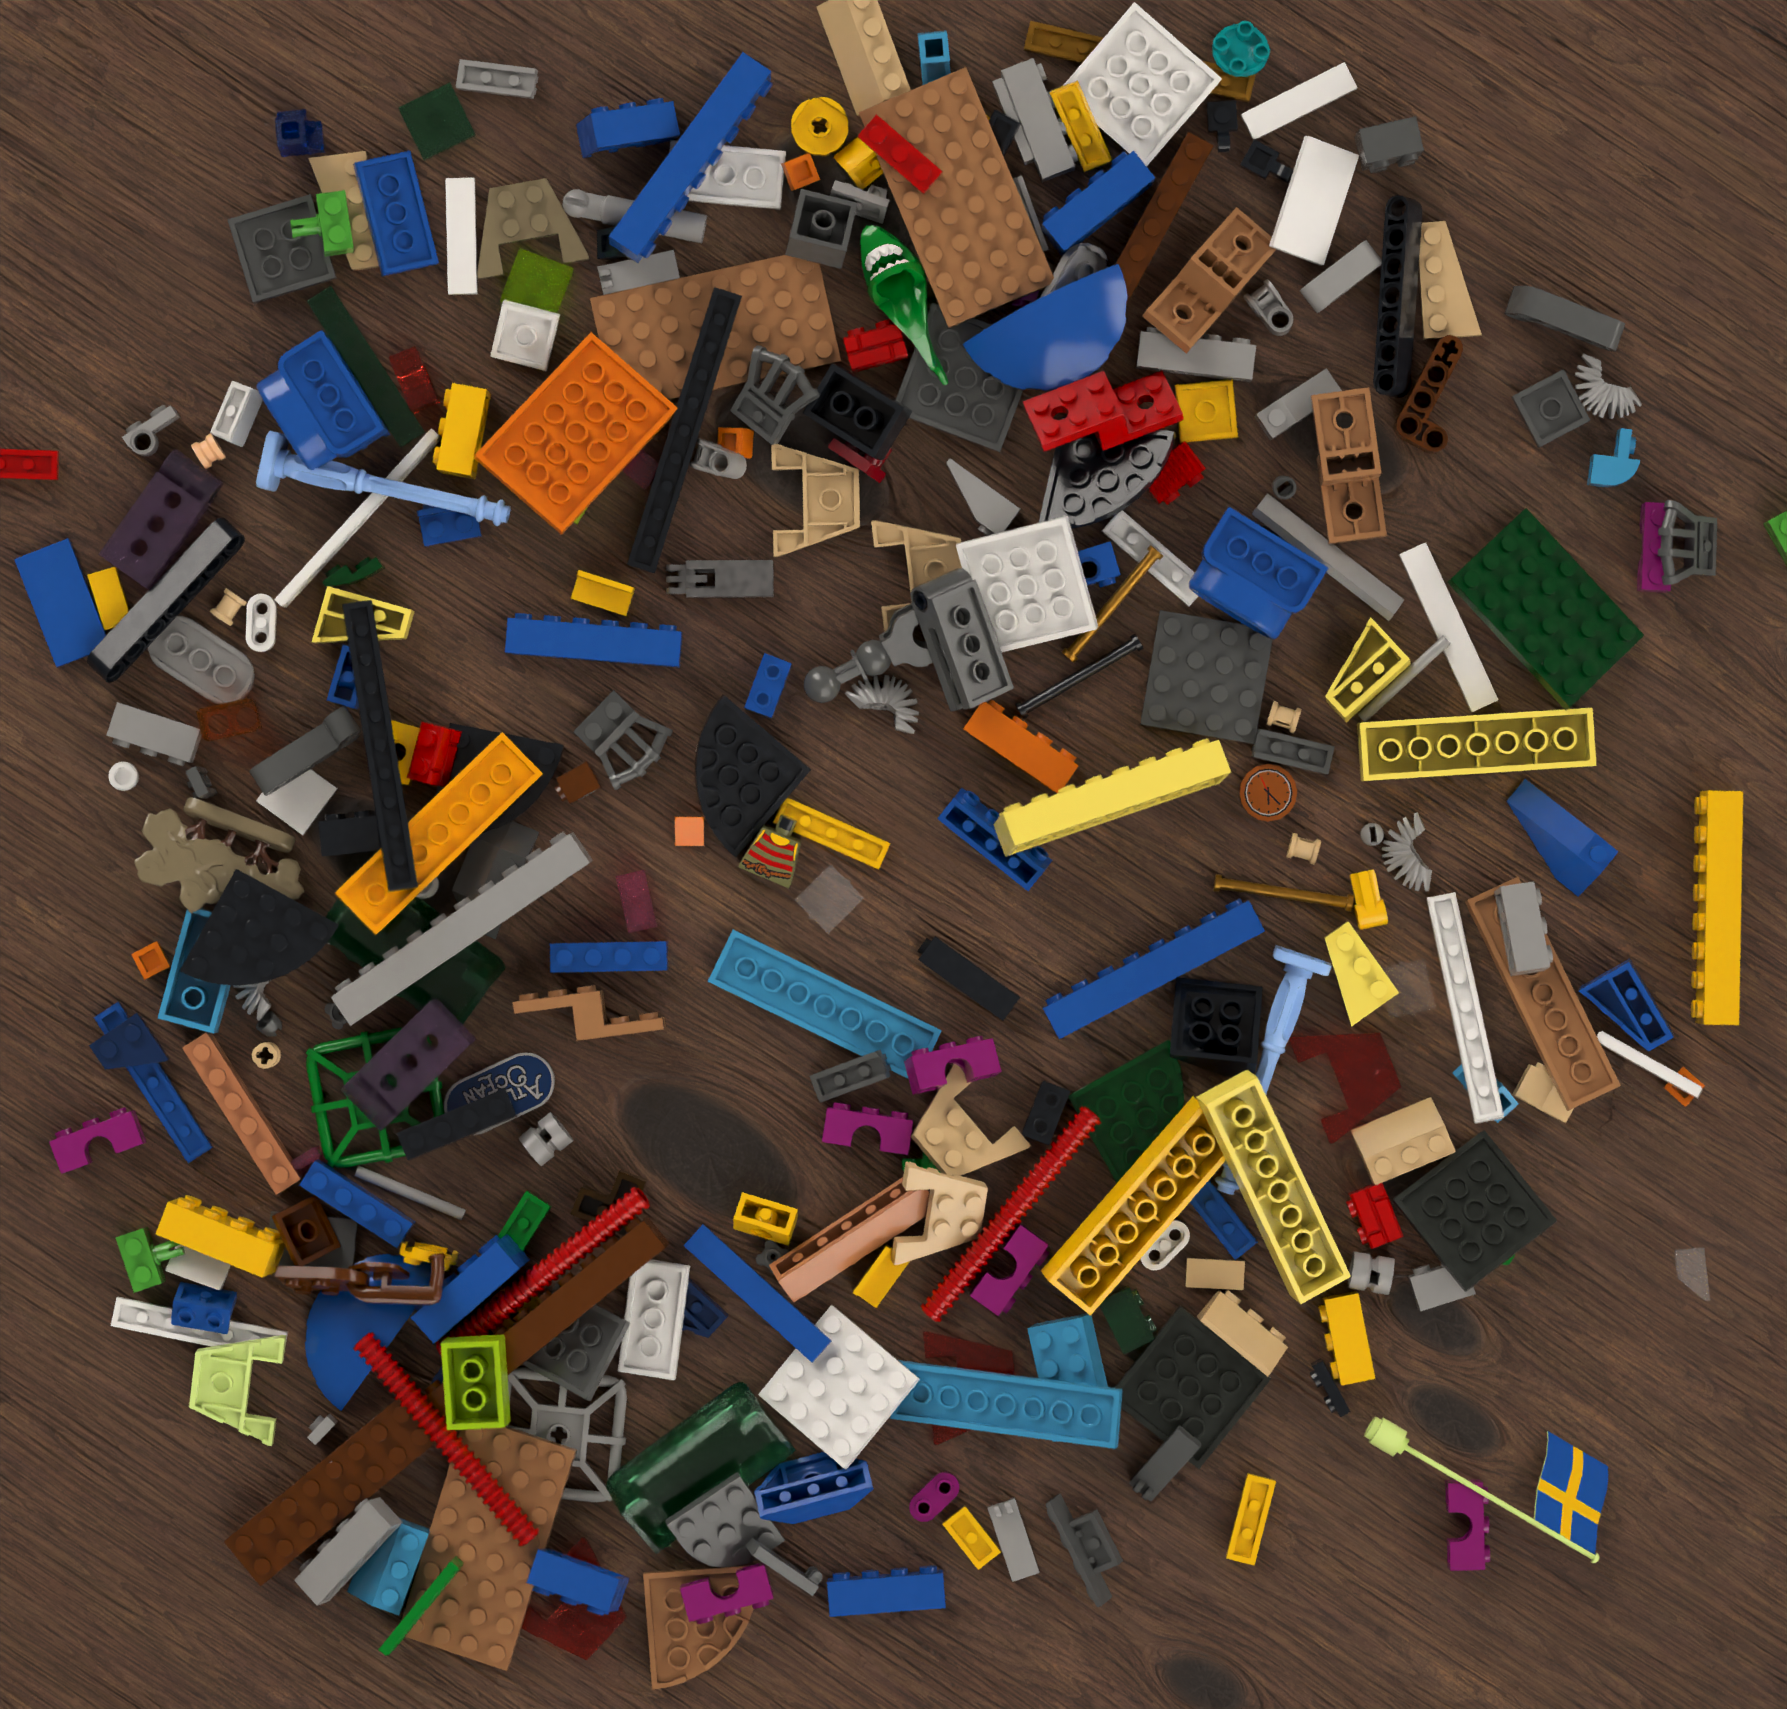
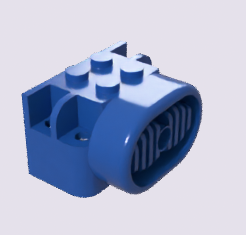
M320 330L284 353L279 359L278 370L257 383V390L291 446L309 470L320 468L338 456L341 458L352 456L361 449H366L369 444L380 437L391 435L336 346L323 330Z
M1228 507L1205 543L1201 552L1202 561L1190 579L1188 587L1196 595L1267 638L1276 639L1291 615L1301 611L1306 606L1329 568Z

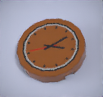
M1264 764L1256 766L1247 772L1240 784L1239 797L1241 805L1249 815L1257 820L1270 822L1281 819L1291 811L1296 802L1297 788L1294 779L1288 771L1278 765Z

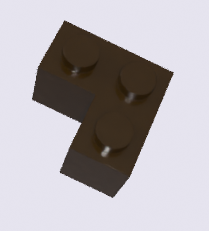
M621 1169L610 1195L583 1185L570 1214L588 1222L591 1220L595 1221V1217L598 1214L603 1215V1210H609V1206L612 1203L617 1204L618 1198L623 1199V1195L626 1192L631 1193L632 1187L639 1188L643 1192L648 1180ZM622 1225V1229L619 1232L616 1230L614 1232L625 1235L627 1233L624 1229L626 1226Z

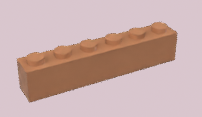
M206 1032L184 1046L182 1049L274 1193L277 1195L303 1179L304 1176L214 1035Z
M902 1177L769 1266L779 1284L792 1302L795 1303L926 1217L930 1191H905L902 1185Z

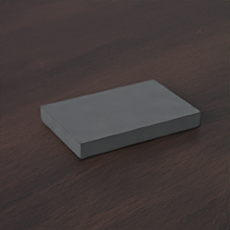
M271 1211L269 1228L277 1230L271 1216L279 1211ZM327 1216L341 1247L304 1266L348 1269L349 1266L354 1264L358 1223L351 1218ZM285 1246L278 1266H295Z

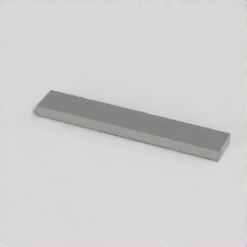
M1268 493L1253 511V516L1289 544L1329 568L1327 573L1388 621L1404 602L1402 597L1334 544H1328V540Z

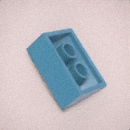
M402 1518L400 1520L403 1523L353 1575L347 1591L371 1606L398 1616L403 1610L430 1534L429 1528Z

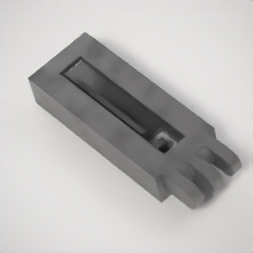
M773 560L686 561V565H666V571H678V576H666L667 583H678V588H666V594H686L687 598L774 597ZM696 573H715V586H696V582L707 583V575H696Z

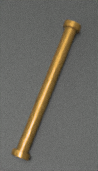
M1150 545L1147 548L1149 552L1095 615L1099 627L1096 630L1081 633L1068 649H1063L1062 653L1075 663L1078 660L1076 656L1155 561L1163 558V555Z
M1219 874L1215 876L1213 888L1215 892H1219L1221 889L1345 908V911L1348 912L1352 911L1354 895L1348 894L1347 897L1226 879L1222 878V875Z

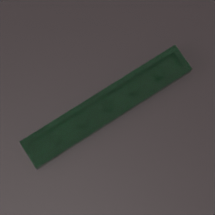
M332 286L307 300L310 308L399 446L402 448L424 434L425 431Z

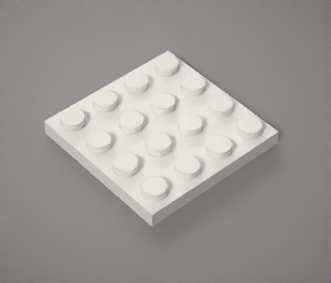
M1134 2L1064 85L1078 80L1097 126L1129 154L1134 150L1147 167L1222 78Z
M1068 516L956 544L962 568L970 574L972 580L976 579L1001 652L1096 630L1099 627Z
M831 1305L815 1326L829 1337L832 1342L813 1363L795 1349L758 1395L840 1466L847 1469L918 1383L920 1378L835 1306Z

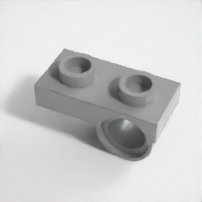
M165 405L156 408L150 413L152 418L143 424L141 421H137L126 429L127 434L122 437L127 446L141 456L153 455L159 447L156 433L181 418L171 405L167 408ZM142 435H149L151 439V444L146 450H139L137 447V440Z

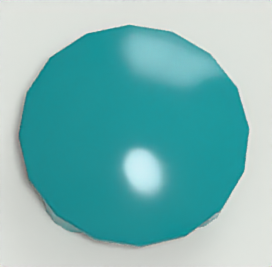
M1241 21L1239 24L1225 27L1216 35L1212 44V55L1216 64L1225 73L1235 77H1248L1258 73L1266 65L1270 55V48L1266 37L1251 22Z

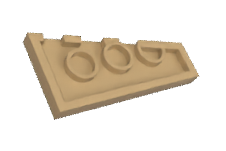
M360 151L308 158L322 193L345 190L354 253L346 254L351 269L354 271L379 267L353 166L355 162L368 160L367 152Z
M1446 221L1423 222L1421 226L1418 270L1423 340L1441 339L1447 335L1456 337L1481 336V330Z

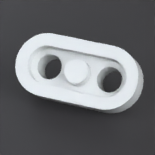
M256 594L247 603L246 642L254 651L266 652L274 646L276 641L277 605L272 597L266 594ZM262 603H265L268 607L265 614H260L257 610L258 606ZM260 632H264L267 636L264 643H259L256 639Z
M1174 1220L1140 1258L1142 1264L1150 1270L1164 1268L1189 1242L1190 1232L1188 1227L1183 1222ZM1173 1229L1180 1231V1237L1177 1240H1172L1169 1237V1233ZM1158 1250L1160 1257L1157 1260H1151L1149 1258L1150 1251Z

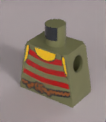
M781 814L775 829L764 825L738 867L790 888L802 840L791 836L797 821Z

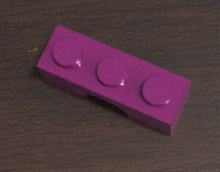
M1645 502L1641 504L1640 534H1642V553L1640 562H1638L1637 591L1663 593L1671 591V584L1664 585L1662 582L1664 572L1661 557L1658 556V549H1661V536H1658V528L1662 527L1666 512L1663 509L1665 503Z
M983 1036L969 1038L966 1040V1044L956 1046V1042L940 1045L939 1050L929 1052L928 1048L912 1051V1056L904 1061L913 1095L937 1090L947 1084L945 1067L948 1063L961 1067L967 1083L992 1078L1002 1072L993 1038L983 1040Z
M834 1102L833 1107L827 1106L822 1142L851 1146L855 1130L867 1125L874 1127L880 1134L881 1143L879 1151L908 1155L913 1119H908V1113L891 1111V1116L879 1114L880 1109L864 1106L862 1107V1112L850 1110V1104Z
M126 1107L110 1112L111 1119L100 1122L97 1117L83 1122L84 1129L73 1132L70 1127L55 1133L56 1139L49 1141L60 1173L63 1174L93 1163L89 1154V1145L97 1136L107 1138L111 1142L115 1154L146 1143L147 1141L135 1110L127 1112Z
M1019 1224L1003 1246V1249L1012 1254L1016 1260L1014 1272L1008 1277L998 1278L985 1271L970 1292V1297L997 1316L1002 1311L1007 1314L1016 1301L1012 1297L1018 1288L1025 1289L1033 1277L1029 1272L1035 1264L1041 1266L1050 1252L1046 1250L1049 1244L1025 1226Z
M1445 1480L1446 1510L1449 1513H1463L1469 1518V1529L1465 1535L1459 1538H1447V1567L1450 1571L1485 1570V1562H1490V1547L1485 1545L1484 1533H1489V1517L1484 1516V1504H1488L1489 1499L1457 1480ZM1468 1480L1488 1492V1487H1483L1481 1480Z
M761 1562L737 1569L736 1575L739 1587L736 1592L728 1596L717 1594L711 1586L709 1577L681 1584L680 1591L689 1622L696 1620L697 1624H703L714 1620L713 1615L724 1613L725 1617L741 1613V1608L752 1605L753 1609L769 1605V1600L774 1599V1593L766 1564Z

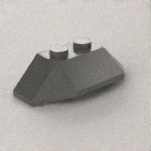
M512 821L502 827L480 834L471 843L452 889L457 903L466 897H469L471 901L480 895L478 892L479 888L491 880L494 884L503 880L504 877L501 873L516 864L518 868L528 862L525 857L532 852L540 832ZM502 923L485 935L496 939Z

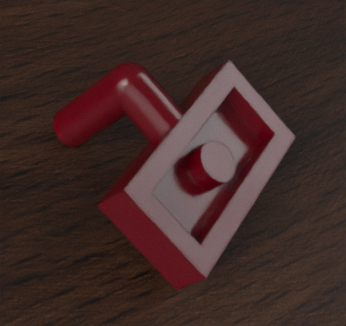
M833 438L828 446L829 449L879 483H881L886 475L880 468L893 451L890 448L882 461L871 457L867 453L863 457L860 456L859 452L861 450L848 441L843 444Z

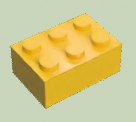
M452 383L451 389H446L443 406H446L447 414L446 418L441 417L438 428V435L442 437L440 447H435L433 463L437 466L436 469L440 473L475 480L478 461L474 459V455L482 446L491 394L487 389Z

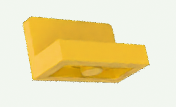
M855 138L834 155L836 162L846 171L856 187L862 190L883 174L875 152L858 138Z
M578 570V577L571 599L627 616L635 591L634 587Z
M888 1244L885 1245L852 1292L875 1308H877L909 1264V1262L894 1265L891 1261L892 1247Z

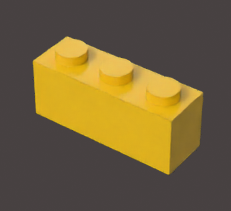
M1354 1291L1323 1297V1305L1318 1307L1321 1322H1327L1329 1333L1324 1334L1327 1351L1333 1350L1335 1362L1330 1363L1333 1380L1338 1379L1339 1384L1342 1386L1375 1379L1359 1293Z

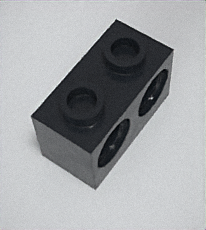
M1042 1079L1021 1134L1049 1145L1070 1090Z

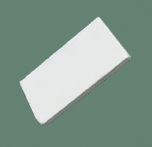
M232 381L210 433L225 441L243 447L263 401L259 392Z
M183 1245L175 1246L174 1249L184 1247L185 1255L171 1258L165 1271L216 1290L223 1288L231 1266L230 1264Z

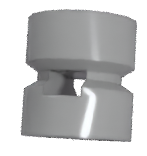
M551 1112L538 1121V1128L531 1127L518 1137L529 1154L540 1166H543L554 1157L555 1150L561 1151L574 1141L565 1127ZM548 1133L552 1137L549 1142L543 1137Z
M1354 1251L1349 1268L1351 1277L1348 1278V1288L1364 1291L1369 1287L1373 1293L1389 1295L1395 1259L1379 1255L1372 1259L1370 1254ZM1371 1270L1377 1272L1376 1276H1371Z

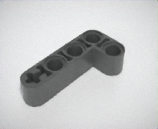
M1514 286L1504 313L1511 318L1524 322L1538 323L1612 352H1616L1625 327V323L1531 286Z
M342 706L329 714L322 724L254 766L249 773L263 794L268 796L360 737L362 730L347 707Z

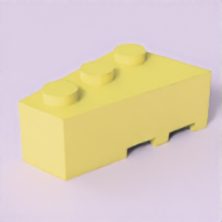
M327 586L312 642L315 644L348 642L342 604L372 600L378 641L407 639L415 611Z
M1371 617L1325 696L1326 702L1346 723L1411 665L1410 659Z
M1349 921L1324 937L1350 1024L1353 1026L1399 992Z

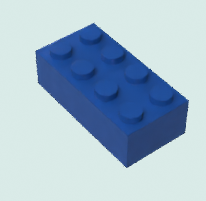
M1134 150L1128 155L1125 151L1111 162L1110 170L1106 173L1103 170L1097 172L1088 180V187L1085 190L1076 189L1066 198L1065 206L1060 210L1055 206L1043 216L1041 230L1062 257L1068 249L1083 242L1153 186L1155 181L1154 175Z
M508 1234L501 1239L496 1235L478 1250L481 1254L480 1257L474 1254L456 1269L460 1273L458 1276L453 1273L443 1281L442 1296L437 1304L414 1306L417 1312L411 1319L433 1344L530 1261Z

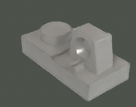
M834 181L830 196L856 202L855 215L883 224L889 204V199H886L887 189L871 184L868 191L865 192L852 184Z

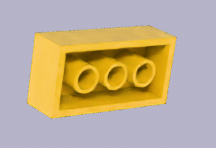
M185 1195V1198L178 1197V1199L167 1202L156 1235L262 1278L276 1272V1266L279 1265L285 1249V1244L277 1230L268 1227L262 1230L254 1227L255 1222L239 1216L237 1220L227 1216L228 1211L223 1208L212 1206L210 1209L202 1206V1201L193 1196Z

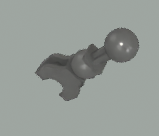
M910 603L894 612L887 631L879 635L881 641H865L858 648L856 654L854 650H851L852 660L834 669L826 666H818L811 669L804 679L806 695L815 702L827 703L838 695L841 684L860 674L865 681L868 680L867 675H881L889 668L891 662L894 667L902 663H908L916 667H925L933 663L926 641L916 640L912 635L915 626L919 624L913 604Z

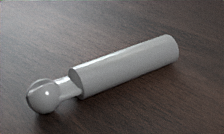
M573 189L564 196L562 206L564 211L573 218L583 217L602 221L603 224L617 226L635 200L611 195L601 196L586 193L580 189ZM676 210L670 219L673 221L671 227L662 236L702 243L707 215L685 210L678 212Z

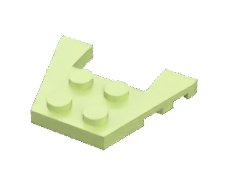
M272 1336L197 1349L195 1352L189 1408L222 1424L225 1422L239 1429L240 1433L247 1436L251 1435L261 1440V1443L272 1446L277 1418L247 1414L253 1360L282 1364L287 1336Z

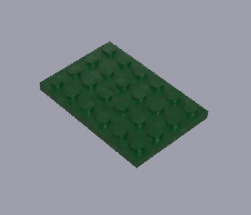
M1527 508L1520 512L1447 582L1565 710L1569 709L1644 636L1636 625Z

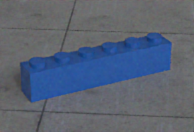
M515 613L514 618H507L505 653L680 667L683 633L676 631L677 626L659 625V630L647 629V623L630 622V627H619V621L602 620L601 625L590 624V619L573 618L572 623L561 622L560 616L544 615L542 621L532 620V614Z

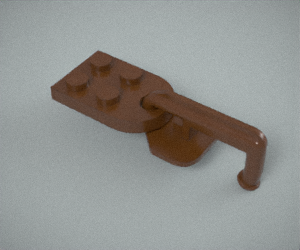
M437 1253L428 1257V1260L431 1262L429 1287L391 1285L392 1279H409L410 1273L399 1265L383 1262H362L349 1266L348 1269L276 1266L275 1277L282 1281L285 1287L293 1288L297 1294L309 1295L312 1293V1290H320L325 1295H339V1291H349L350 1294L365 1303L435 1305L442 1296L444 1259L446 1256L443 1253ZM370 1277H373V1280L381 1281V1286H369Z

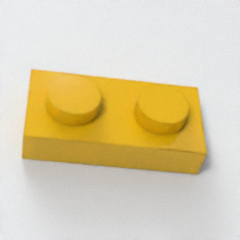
M963 1506L942 1523L978 1570L1001 1553V1550L966 1506Z

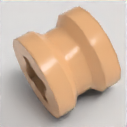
M212 433L206 435L204 441L191 444L192 449L205 469L210 468L212 462L226 458Z

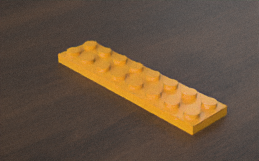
M502 732L408 822L418 884L417 888L388 892L382 851L380 849L335 892V895L376 936L538 780L543 773Z

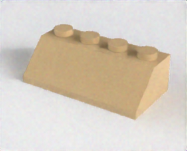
M828 0L817 6L819 16L857 116H859V112L911 90L877 0Z

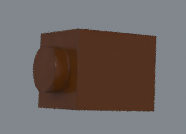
M588 762L556 778L558 785L555 786L559 797L562 802L568 800L570 804L602 788Z

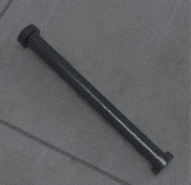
M1136 634L1130 636L1131 640L1024 703H1016L1015 705L1023 719L1028 717L1029 712L1136 649L1138 651L1144 649Z

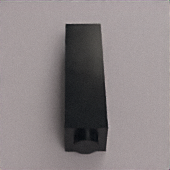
M936 936L932 941L926 938L917 951L921 954L918 959L920 962L1002 1021H1004L1020 998Z

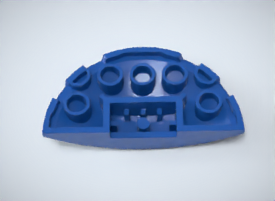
M1119 264L1088 275L1037 299L981 331L963 343V346L973 361L984 372L1001 380L1003 384L1021 390L1042 389L1043 391H1052L1092 375L1108 360L1109 354L1116 342L1120 341L1126 324L1125 314L1128 295Z
M388 1253L369 1256L365 1260L353 1264L356 1265L362 1262L396 1264L408 1271L410 1277L403 1280L392 1279L391 1285L430 1286L431 1263L422 1261L420 1265H412L403 1262L404 1256ZM370 1277L369 1286H381V1281L373 1280V1277ZM320 1291L307 1319L306 1358L317 1386L324 1396L340 1411H342L372 1368L370 1364H365L367 1360L364 1357H359L361 1353L358 1350H353L354 1345L369 1332H374V1338L376 1340L380 1339L381 1342L379 1344L387 1348L415 1310L414 1306L416 1305L365 1303L354 1297L349 1291H339V1295H325Z

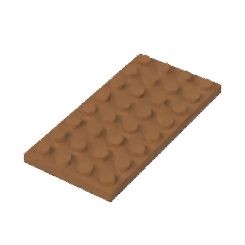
M966 67L859 112L864 127L877 114L943 171L940 177L923 195L876 154L948 328L1032 294L1051 284L1054 276Z
M782 255L590 298L599 339L668 400L680 398L714 287L741 295L742 298L713 390L747 382L752 351L757 345L766 347L767 351L786 354L793 365H799L804 370L841 362L819 263ZM762 363L760 380L765 379L773 364ZM782 371L779 376L785 375L786 373Z
M507 1426L505 1428L460 1430L459 1437L463 1438L462 1443L469 1445L468 1450L475 1452L473 1456L476 1459L478 1457L481 1459L479 1463L482 1466L484 1464L487 1466L485 1470L492 1472L493 1475L491 1477L493 1479L497 1478L499 1487H504L503 1491L505 1494H510V1500L514 1499L516 1501L515 1506L517 1508L520 1506L522 1508L521 1513H526L528 1515L526 1519L528 1521L532 1520L534 1522L532 1526L534 1528L538 1527L540 1531L529 1543L519 1547V1541L512 1539L513 1534L511 1532L507 1533V1527L505 1525L501 1526V1520L494 1517V1511L490 1512L488 1510L489 1505L482 1503L484 1501L483 1498L476 1496L478 1492L470 1489L472 1485L465 1483L466 1478L459 1476L460 1471L458 1469L454 1470V1464L451 1462L402 1620L454 1557H458L464 1563L462 1568L405 1637L507 1671L533 1593L534 1585L526 1582L538 1549L547 1548L577 1449Z

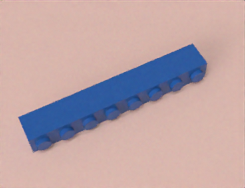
M742 52L609 235L610 245L636 263H639L642 257L647 259L656 246L653 242L659 234L665 235L673 222L670 219L676 210L681 212L689 201L687 195L692 188L698 189L706 177L704 172L708 166L716 165L723 154L721 148L726 142L731 143L739 132L737 126L743 119L747 121L756 108L754 103L758 97L764 98L771 89L773 83L770 82L771 71Z
M1241 898L1225 905L1226 912L1217 916L1214 911L1200 918L1201 925L1193 929L1187 925L1174 932L1176 938L1167 943L1162 938L1149 945L1150 951L1139 956L1138 952L1122 959L1125 965L1115 970L1111 965L1096 973L1099 977L1098 979L1088 983L1087 979L1071 986L1073 992L1063 997L1060 992L1046 999L1047 1006L1043 1007V1010L1058 1039L1265 932L1250 901L1242 902Z

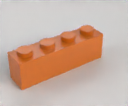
M992 699L988 703L980 704L963 730L1056 794L1059 793L1058 790L1065 787L1079 765L1074 763L1077 757L1063 748L1060 752L1052 748L1050 745L1053 741L1042 733L1038 732L1035 736L1026 729L1029 725L1014 715L1012 720L1002 713L1005 708Z

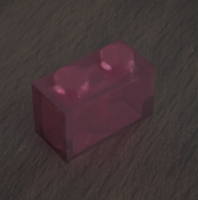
M646 870L616 876L628 933L658 927Z

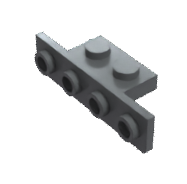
M1061 1493L1055 1495L1046 1503L1047 1514L1050 1520L1055 1523L1060 1533L1061 1542L1068 1549L1073 1559L1074 1568L1081 1575L1086 1585L1089 1598L1094 1601L1097 1607H1100L1112 1598L1100 1572L1119 1565L1123 1559L1097 1509L1073 1519Z

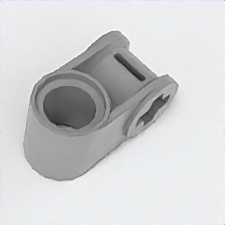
M1266 279L1263 281V286L1252 294L1247 293L1243 297L1270 333L1276 336H1283L1291 330L1293 315L1283 302L1276 288ZM1277 314L1284 315L1288 320V324L1286 327L1277 328L1273 325L1272 318Z
M701 438L697 439L698 448L694 461H691L689 464L690 467L732 479H738L744 475L747 463L743 455L723 448L722 445Z

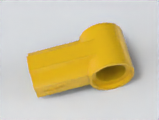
M1374 869L1349 874L1356 903L1354 911L1359 930L1388 924L1383 899L1380 898Z

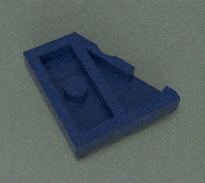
M139 1013L134 1014L89 1045L105 1070L165 1062L170 1059Z
M689 1278L682 1330H690L697 1335L709 1338L729 1314Z

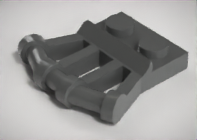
M757 345L752 351L747 382L730 411L771 445H775L781 440L791 420L795 419V413L808 403L816 400L820 393L817 388L813 389L804 374L805 370L799 365H793L786 354L767 351L766 347ZM762 363L773 364L760 385ZM784 371L788 376L775 397L770 391L780 373ZM797 383L803 396L787 407L784 404Z
M1673 500L1665 501L1663 508L1666 511L1662 527L1658 528V536H1661V549H1658V556L1661 557L1664 572L1662 576L1663 584H1675L1690 575L1716 576L1717 518L1697 516L1679 502ZM1676 516L1685 523V529L1673 528ZM1673 537L1684 538V550L1672 549ZM1673 557L1684 558V566L1675 571Z
M613 690L573 732L600 757L614 790L622 788L621 784L639 776L643 777L647 773L645 770L654 761L656 763L659 761L668 736L671 737L673 730L641 717ZM635 722L657 731L651 747L631 729ZM625 733L645 752L637 762L617 743ZM612 748L631 768L616 774L606 752Z

